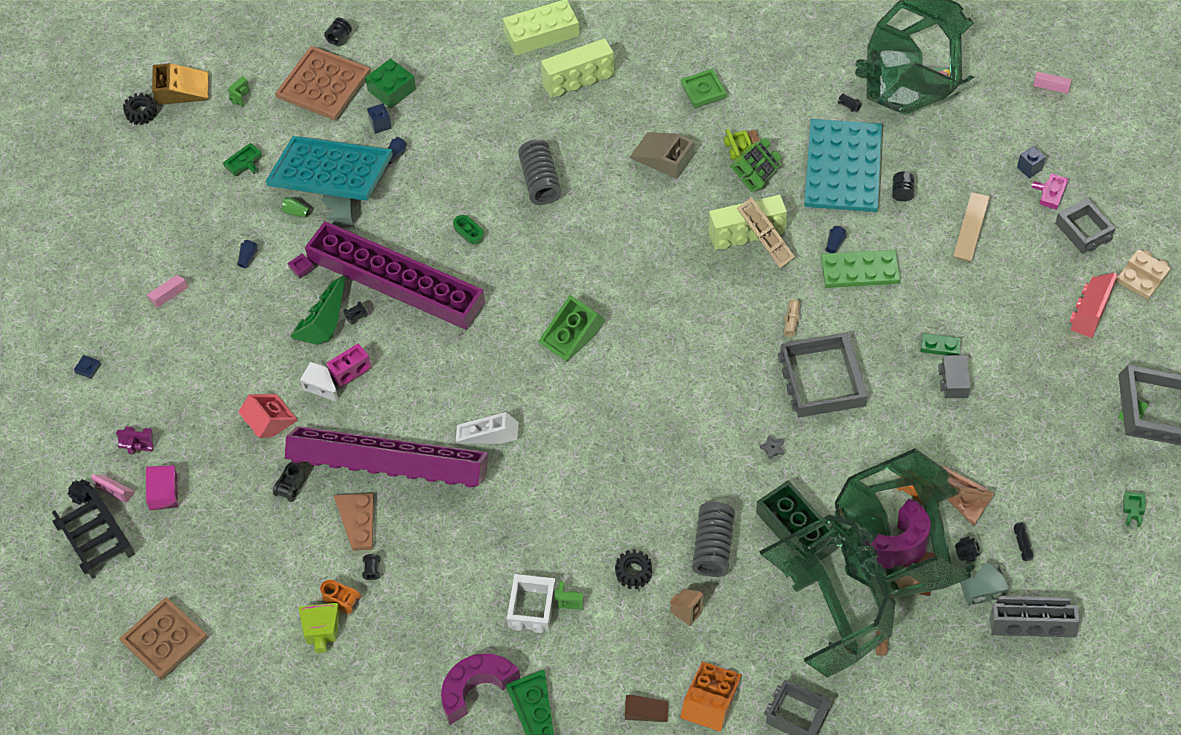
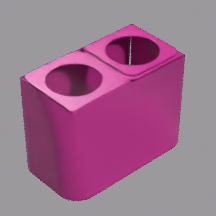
M175 465L146 466V501L150 511L178 508L176 492L174 491L175 482V490H177L178 497V475Z

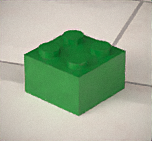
M391 58L365 77L367 91L390 109L416 90L414 76Z

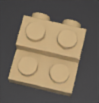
M1138 249L1128 261L1127 266L1117 276L1116 281L1149 300L1168 277L1171 268L1166 261H1158L1153 258L1149 251Z

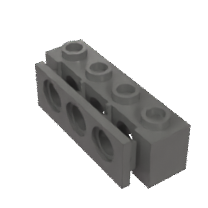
M998 596L997 603L992 604L990 615L991 635L1077 637L1080 624L1078 605H1070V598ZM1009 615H1017V617H1008V616H1009ZM1032 615L1039 616L1037 618H1030Z

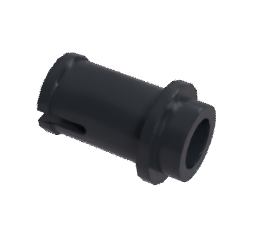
M844 93L838 99L841 100L838 101V104L849 108L851 112H858L862 105L859 99L855 100Z

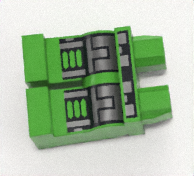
M767 138L751 144L730 165V168L739 178H742L741 181L751 192L761 189L767 178L780 166L778 162L782 156L777 151H772L771 153L768 151L767 148L770 146V142Z

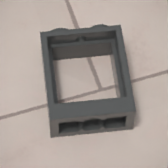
M1089 198L1059 212L1055 222L1082 254L1087 251H1094L1103 243H1109L1113 239L1115 227ZM1085 215H1088L1101 230L1087 239L1072 223Z
M784 680L782 686L778 685L773 697H775L773 704L769 703L764 715L767 716L766 724L789 735H818L830 711L832 701ZM786 695L818 709L808 731L776 717Z

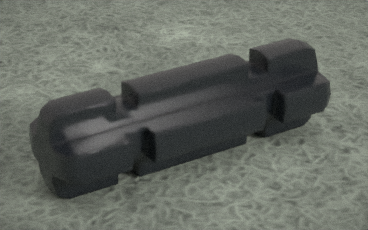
M1016 523L1014 525V532L1017 535L1016 539L1022 552V559L1024 561L1033 560L1034 553L1031 549L1026 526L1024 523Z

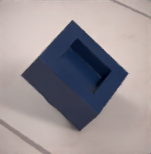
M83 355L74 368V372L92 379L101 363L97 359Z

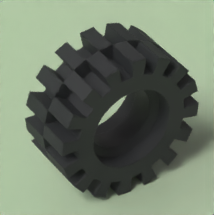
M135 93L134 97L130 95L128 97L129 100L126 99L125 103H123L126 119L131 124L137 125L140 123V125H143V122L148 124V120L152 121L154 120L153 117H156L157 109L154 100L146 93L145 95L140 93L139 96ZM138 107H146L142 111H134Z
M633 549V553L627 550L626 555L621 553L620 558H617L615 563V574L618 582H621V585L624 587L628 585V589H631L632 586L638 589V585L644 587L645 582L648 584L652 577L651 559H648V555L645 554L643 556V551L636 553V549ZM630 564H638L642 570L637 575H630L626 572V567Z

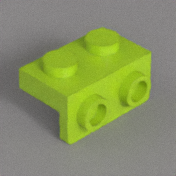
M725 129L723 141L725 146L730 149V159L735 161L752 143L746 130L731 134L729 129Z

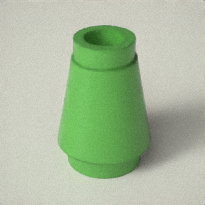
M286 197L281 207V211H284L285 214L305 218L310 210L309 207L292 197Z

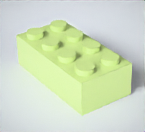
M561 0L503 18L504 33L515 55L579 36V22L567 0Z
M604 38L541 61L542 84L550 98L571 90L591 85L602 79H608L614 76L613 51Z
M776 195L755 200L778 234H784L787 211L781 196ZM741 204L709 211L708 233L715 250L726 249L737 244L743 245L754 240L759 241L737 210V207Z

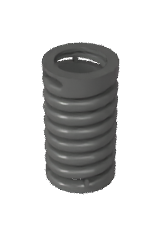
M539 139L525 142L519 148L518 155L529 198L536 205L551 204L560 198L562 191L549 144Z
M706 502L699 507L692 570L699 575L722 577L729 572L735 510L728 504Z

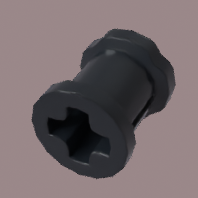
M360 301L357 302L356 306L343 310L350 325L354 324L355 320L368 316L366 309Z
M375 554L363 556V579H379L380 572L378 567L381 557Z

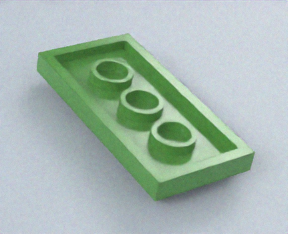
M895 250L821 254L825 288L900 284Z

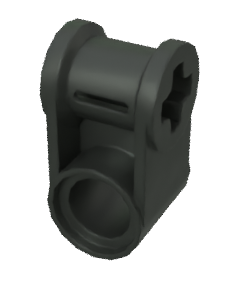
M290 462L285 466L283 473L274 485V496L285 497L289 502L295 500L299 489L305 481V474L299 463Z

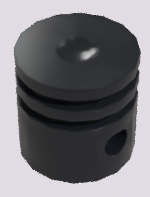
M337 17L324 32V37L330 44L341 46L352 32V27L348 21Z
M906 171L894 174L892 183L893 199L907 202L914 198L915 177L913 174Z

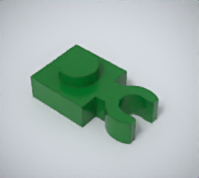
M1124 492L1123 513H1129L1125 521L1126 526L1130 525L1132 519L1137 521V527L1141 526L1143 521L1141 515L1145 513V494Z

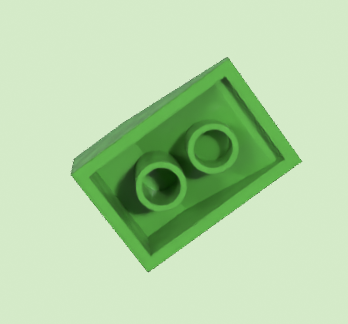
M569 295L538 342L568 362L596 335L606 319Z

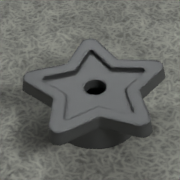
M769 435L767 442L760 445V449L765 450L768 458L778 454L784 455V450L781 447L784 440H775Z

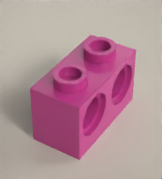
M359 343L326 363L331 378L339 388L372 368L369 355Z

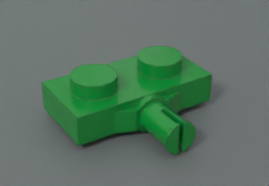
M249 143L225 160L223 165L234 176H237L245 169H249L253 174H256L259 168L254 163L263 157L262 152L252 143Z

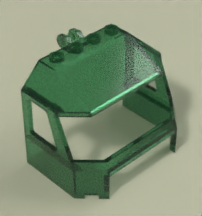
M899 0L877 22L867 45V61L864 59L856 60V76L867 78L866 99L901 114L908 115L915 110L961 91L975 77L971 75L964 80L962 79L961 35L974 22L970 17H965L962 13L964 10L962 6L953 0ZM903 8L924 17V19L903 30L887 24ZM935 24L940 26L949 39L950 77L922 65V52L910 35Z
M914 448L848 477L835 501V516L838 524L830 527L831 533L839 535L832 538V543L835 546H842L841 551L846 563L845 572L848 576L889 599L944 589L970 579V571L974 570L975 566L972 564L958 569L952 565L939 502L960 493L956 486L951 487L947 480L950 476L945 468ZM885 469H889L901 477L870 486L860 481ZM913 485L930 519V537L935 557L917 564L911 563L910 567L898 571L897 566H894V569H886L867 564L869 545L879 534L891 536L887 513L875 492ZM910 576L921 582V584L899 589L895 580Z
M830 514L759 551L765 559L780 569L786 578L789 576L795 583L792 587L796 592L818 582L842 639L835 643L829 642V646L803 659L805 663L827 678L854 665L885 640L892 637L896 605L893 597L895 591L891 583H887L884 577L887 573L883 565L878 564L876 558L879 555L873 545L870 546L868 541L870 535L867 529L860 527L856 522ZM828 523L835 526V528L809 546L799 539ZM841 532L856 556L879 609L874 623L855 633L851 628L829 574L816 555L819 550ZM875 630L881 632L880 635L859 648L857 639Z

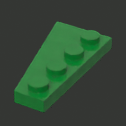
M545 669L505 684L525 735H554Z

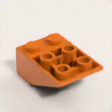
M702 662L684 698L680 718L721 732L742 674Z

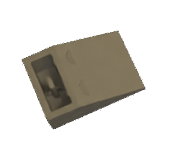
M647 132L630 158L677 179L694 155V140L680 134Z

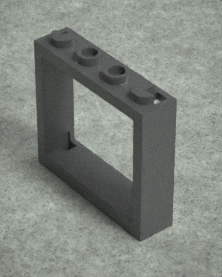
M849 333L781 344L778 360L779 363H783V378L788 381V384H786L787 393L792 395L791 407L793 412L796 411L798 418L866 406L868 396ZM841 348L855 395L802 404L789 357Z
M1127 365L1118 374L1125 435L1181 446L1180 427L1140 420L1135 381L1181 390V375L1157 371L1152 368L1137 367L1136 365Z

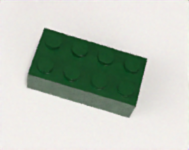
M789 480L757 501V515L806 570L839 548L840 536Z

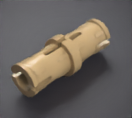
M793 299L789 301L788 311L784 317L785 327L783 334L788 337L795 336L796 325L799 322L800 317L798 313L801 303L798 300Z

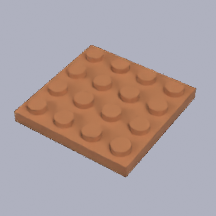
M310 46L276 91L275 95L278 99L336 121L364 83L365 77L371 73V70L364 65Z

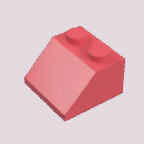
M249 394L238 411L243 420L259 438L274 437L298 420L277 394Z

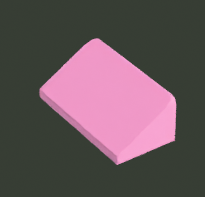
M1037 72L1033 86L1068 94L1072 79Z
M176 275L148 293L147 297L158 308L187 289L188 286L182 277Z
M105 475L91 476L96 488L124 503H127L135 493V491Z

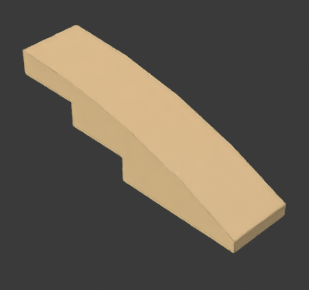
M971 192L953 258L972 262L990 196Z
M752 197L737 207L741 216L779 268L795 257Z

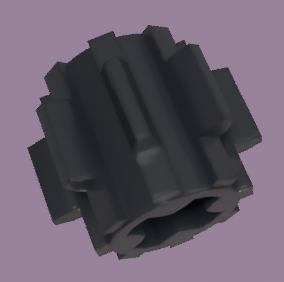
M83 479L80 482L77 480L72 482L67 493L72 502L81 505L82 502L86 504L91 499L88 491L93 489L89 485L90 482Z
M969 536L960 538V541L955 545L956 553L961 561L966 560L967 563L976 561L978 556H981L980 545L975 538L970 539Z

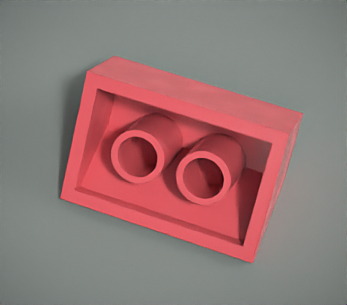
M1111 273L1092 277L1089 284L1085 283L1081 293L1084 294V297H1079L1075 307L1078 311L1077 313L1073 311L1069 321L1073 323L1071 331L1093 338L1118 274Z

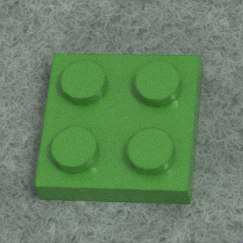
M713 69L681 79V85L694 108L727 98V93Z

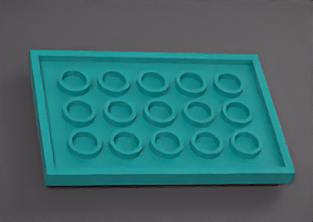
M825 119L810 120L804 207L877 212L881 123Z
M292 136L267 177L266 185L368 201L393 155L392 149Z

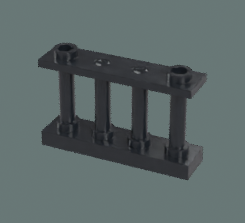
M95 488L88 491L91 498L88 500V503L60 518L56 510L52 511L55 517L52 520L58 531L62 529L82 562L79 564L85 575L89 573L92 579L96 578L92 568L118 553L122 554L125 552L128 558L135 555L131 544ZM92 509H98V517L70 533L65 527L67 523ZM100 524L108 525L109 528L106 529V532L80 547L76 545L75 538ZM110 538H116L118 541L115 543L116 546L94 559L86 561L83 556L85 552Z

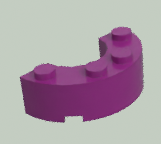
M908 499L899 509L897 528L902 530L903 534L897 536L879 534L869 545L867 564L879 568L894 569V566L903 565L904 567L912 565L924 556L929 544L930 519L927 512L918 502Z
M476 654L459 661L446 675L441 690L442 705L449 725L468 714L465 698L474 686L481 683H491L504 691L506 689L505 684L520 679L519 669L508 659L495 654Z

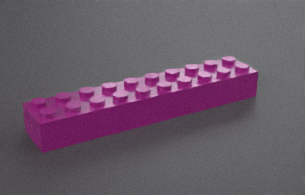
M326 221L323 222L305 246L309 261L465 330L468 329L485 304L483 289Z
M297 426L286 435L284 459H291V462L294 463L305 461L315 466L326 464L331 468L347 467L351 471L362 469L367 470L371 474L383 472L393 477L404 475L408 479L425 478L429 482L440 480L445 481L449 485L461 483L466 487H476L480 485L486 476L488 452Z

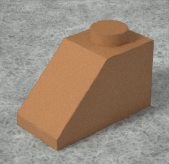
M683 589L680 594H675L670 601L671 613L691 626L703 612L704 594L700 591Z

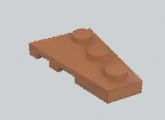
M940 465L931 479L930 483L975 526L989 503L982 502L980 499L979 501L963 499V497L954 498L951 495L953 486H961V489L968 487L981 489V492L987 489L943 465Z
M373 493L333 495L352 550H373Z

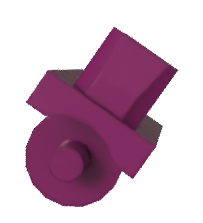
M126 426L123 430H117L118 448L127 449L128 454L134 455L136 450L153 451L152 429L144 428L142 432H138L133 427Z

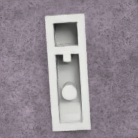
M507 412L459 424L457 425L455 442L502 444L514 441L518 437L519 423Z

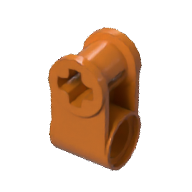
M331 579L324 581L320 586L323 601L326 604L338 603L340 611L347 614L352 613V607L356 600L361 598V594L357 590ZM329 590L335 591L332 594H326V592Z

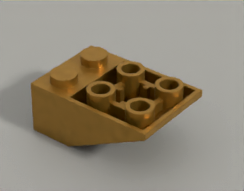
M172 63L153 65L152 93L156 105L209 100V73Z

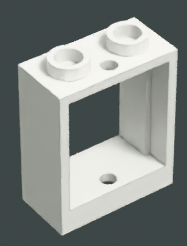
M514 574L507 614L508 627L516 631L529 629L536 633L549 632L556 588L555 578ZM518 591L547 594L544 618L514 615Z

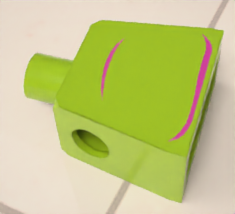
M338 603L299 606L298 610L306 643L314 644V652L316 653L326 652L327 643L335 642L337 638L340 619Z

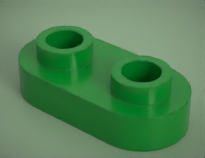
M459 215L454 218V230L468 243L478 244L483 241V229L470 217Z

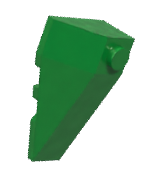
M344 275L333 280L320 295V301L308 310L311 314L305 320H300L290 335L293 339L318 345L324 341L328 342L333 337L346 277Z

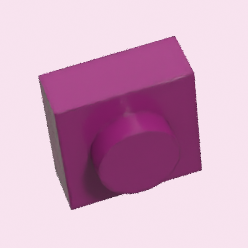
M303 253L288 262V267L299 279L314 269V265Z

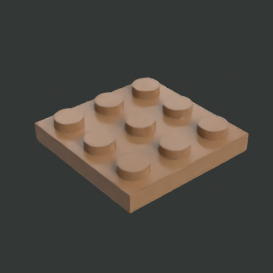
M165 597L124 633L119 640L162 680L201 645L208 636Z

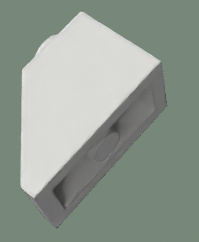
M310 362L300 379L302 389L337 402L336 388L328 368L322 364Z

